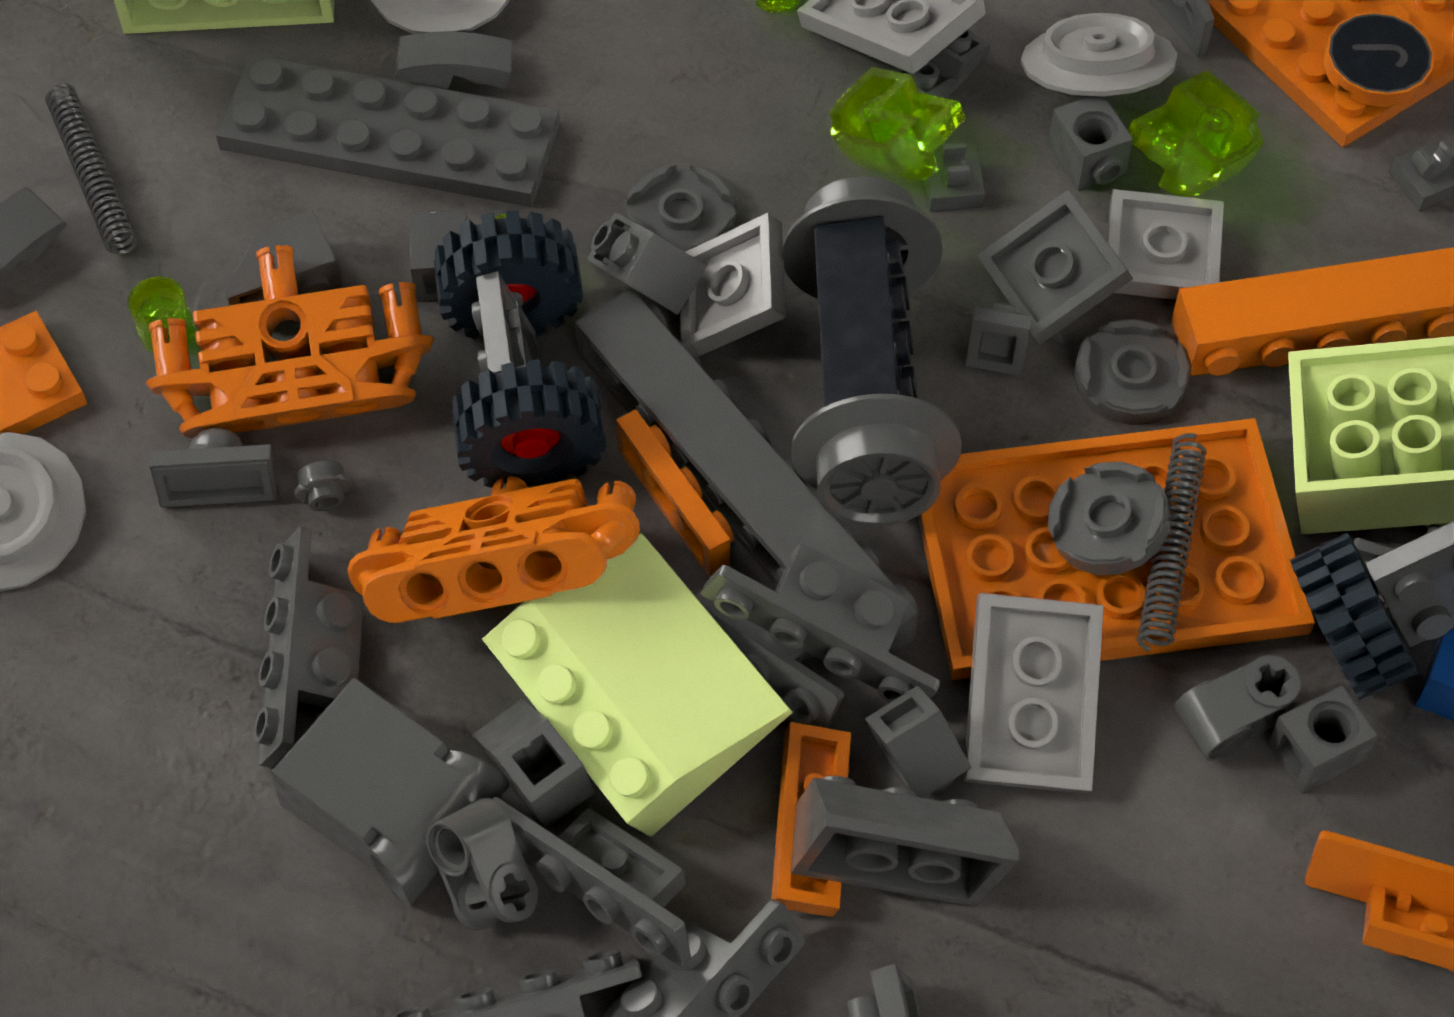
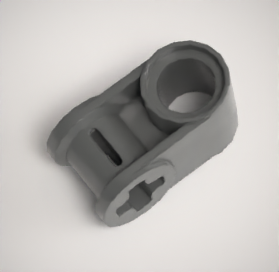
M1267 655L1259 657L1219 678L1209 679L1184 693L1176 701L1174 708L1206 760H1218L1238 750L1247 742L1272 731L1278 717L1292 710V703L1297 698L1301 689V678L1298 670L1290 661L1280 656Z
M481 798L429 827L426 833L427 848L433 862L439 869L451 898L454 913L461 924L468 929L479 931L493 927L499 919L508 923L526 920L534 912L538 899L536 882L528 870L518 846L511 820L505 809L498 802L490 798ZM507 886H518V890L502 893ZM487 901L483 908L473 909L471 907V904Z

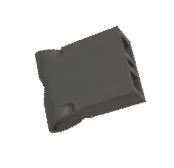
M355 678L348 683L271 771L280 805L368 867H373L393 895L408 908L414 904L439 873V869L433 862L426 844V833L429 827L481 798L493 799L498 797L500 799L510 786L508 778L499 769L473 755L449 750L442 740Z

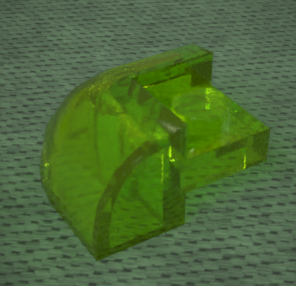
M871 67L836 102L829 112L832 119L830 135L846 159L871 172L908 181L926 180L939 170L933 152L966 119L960 101L919 93L912 75Z
M1208 70L1174 86L1166 104L1132 120L1128 129L1133 138L1132 143L1142 150L1146 157L1165 169L1158 187L1175 196L1194 197L1241 173L1260 152L1265 143L1262 141V135L1256 124L1260 114L1244 98Z

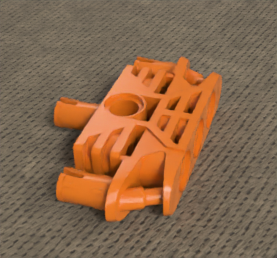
M275 245L278 261L277 269L270 247L261 248L256 252V258L259 262L264 300L192 312L194 324L198 329L195 332L196 342L201 349L198 352L200 368L191 370L186 335L187 324L184 319H167L170 342L168 329L163 327L162 320L151 322L148 325L149 333H151L157 376L148 379L146 385L151 392L162 395L172 410L180 414L185 422L180 425L179 431L188 438H194L201 431L212 427L228 429L233 433H241L358 415L360 413L391 409L409 404L414 401L416 391L409 388L411 378L417 372L422 355L431 350L434 337L422 335L416 298V285L411 282H399L401 306H398L393 283L379 289L388 339L377 340L374 331V317L371 311L372 303L366 285L299 295L293 260V248L288 245ZM294 320L301 324L298 334L293 339L278 341L272 338V333L280 322ZM269 354L279 361L270 362ZM394 365L396 371L392 383H380L378 369ZM192 396H210L212 409L200 413L193 404L194 399Z
M508 476L506 487L503 489L505 483L503 477H501L494 483L490 496L412 511L409 514L403 533L396 528L385 527L382 537L381 529H376L371 534L367 550L356 554L350 560L347 569L348 578L355 590L363 596V602L370 613L378 619L389 623H401L427 617L436 619L550 597L552 593L582 588L593 584L605 572L607 559L623 554L637 540L640 533V523L633 512L636 504V494L632 487L621 481H614L613 492L609 494L611 488L609 482H607L599 489L597 504L588 506L582 484L578 479L528 488L526 483L520 478Z

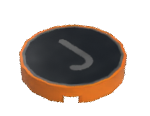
M1372 11L1354 14L1335 26L1328 36L1325 45L1323 67L1329 81L1338 90L1341 85L1345 90L1351 92V99L1365 105L1388 107L1405 104L1415 97L1416 92L1425 88L1434 68L1435 52L1428 36L1414 23L1395 14Z

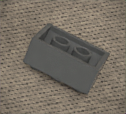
M827 776L821 779L813 778L797 801L791 874L976 907L1019 861V848L1000 812L979 809L978 805L972 801L951 799L941 802L920 798L914 791L905 788H887L884 790L856 786L853 780L841 776Z

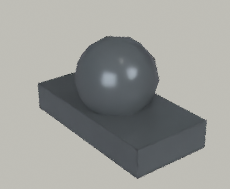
M212 427L196 435L186 450L151 452L149 467L160 507L278 500L279 483L271 444L244 446L239 436L232 431Z

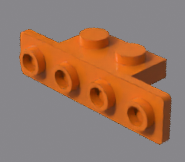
M1327 830L1321 831L1306 870L1305 884L1312 888L1366 903L1363 945L1381 949L1391 955L1405 956L1443 967L1454 972V866Z

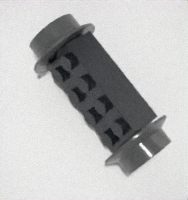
M876 177L845 178L832 182L818 190L807 202L803 215L790 227L782 245L784 269L789 279L800 290L818 299L824 407L809 416L799 426L791 444L792 462L802 479L818 490L819 501L828 513L842 521L864 526L897 524L913 519L927 511L939 497L941 489L940 480L955 467L962 448L961 435L954 420L939 407L918 399L914 366H904L911 364L910 355H914V345L910 320L901 321V319L907 318V311L910 310L909 294L925 284L940 264L943 252L941 234L935 222L924 211L915 206L912 197L905 189L891 181Z

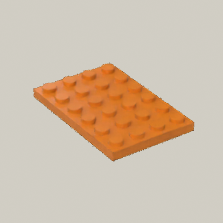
M1256 418L960 454L955 467L940 480L941 489L936 502L927 511L918 516L951 680L971 678L976 599L980 593L1104 605L1100 661L1308 635L1315 624L1311 608L1290 562L1296 556ZM1193 433L1196 434L1195 439L1185 438L1181 439L1179 443L1184 441L1200 443L1206 448L1207 454L1204 456L1206 460L1203 463V477L1200 479L1202 483L1199 487L1200 494L1197 495L1199 498L1196 503L1197 510L1194 511L1196 517L1193 519L1195 523L1192 527L1193 534L1190 535L1192 541L1189 543V546L1191 548L1187 552L1189 558L1186 560L1188 565L1184 568L1186 571L1185 576H1183L1185 581L1181 585L1183 587V591L1180 593L1182 598L1178 601L1180 604V608L1177 610L1179 615L1175 618L1178 623L1174 626L1176 633L1172 635L1175 640L1167 646H1157L1143 639V642L1151 648L1150 652H1148L1138 644L1137 636L1141 626V613L1144 609V597L1147 592V580L1150 576L1149 570L1153 558L1151 557L1142 566L1122 574L1094 575L1074 568L1059 555L1048 527L1049 505L1059 486L1071 477L1073 481L1078 476L1086 473L1084 468L1104 462H1125L1142 467L1154 476L1155 482L1164 491L1166 475L1169 471V459L1172 455L1173 440L1177 436ZM1193 446L1180 447V449H1193L1201 453L1199 448ZM1166 551L1161 552L1163 554H1171ZM1164 559L1160 560L1161 562H1169ZM1156 584V586L1158 587H1166L1160 584ZM1153 601L1155 604H1165L1158 601ZM1152 609V610H1151V611H1153V612H1162V611H1158V610H1156V609ZM1162 612L1170 615L1173 614L1172 612ZM1149 618L1153 621H1164L1156 618ZM1149 626V628L1151 629H1159L1153 626ZM1159 629L1167 632L1170 631L1169 629ZM1147 635L1148 637L1155 640H1168L1167 637L1163 638L1153 635Z

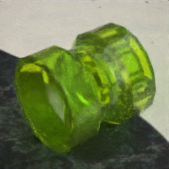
M149 277L139 282L130 291L127 299L128 309L131 318L136 324L138 338L145 349L153 353L151 333H149L148 325L157 320H162L163 327L168 329L170 342L168 318L184 319L187 324V342L189 344L195 334L194 321L188 310L185 292L178 282L169 277Z

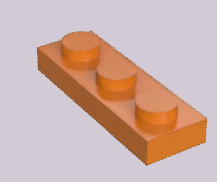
M636 409L616 419L619 453L707 576L710 578L722 565L730 567V543L734 541L730 525L718 510L711 513L702 501V491L693 473L687 467L678 468L671 458L669 443L661 429L657 425L649 427Z
M790 722L784 732L771 900L775 899L783 903L787 910L834 917L840 909L841 882L791 874L797 801L813 778L821 779L827 776L848 778L851 732Z

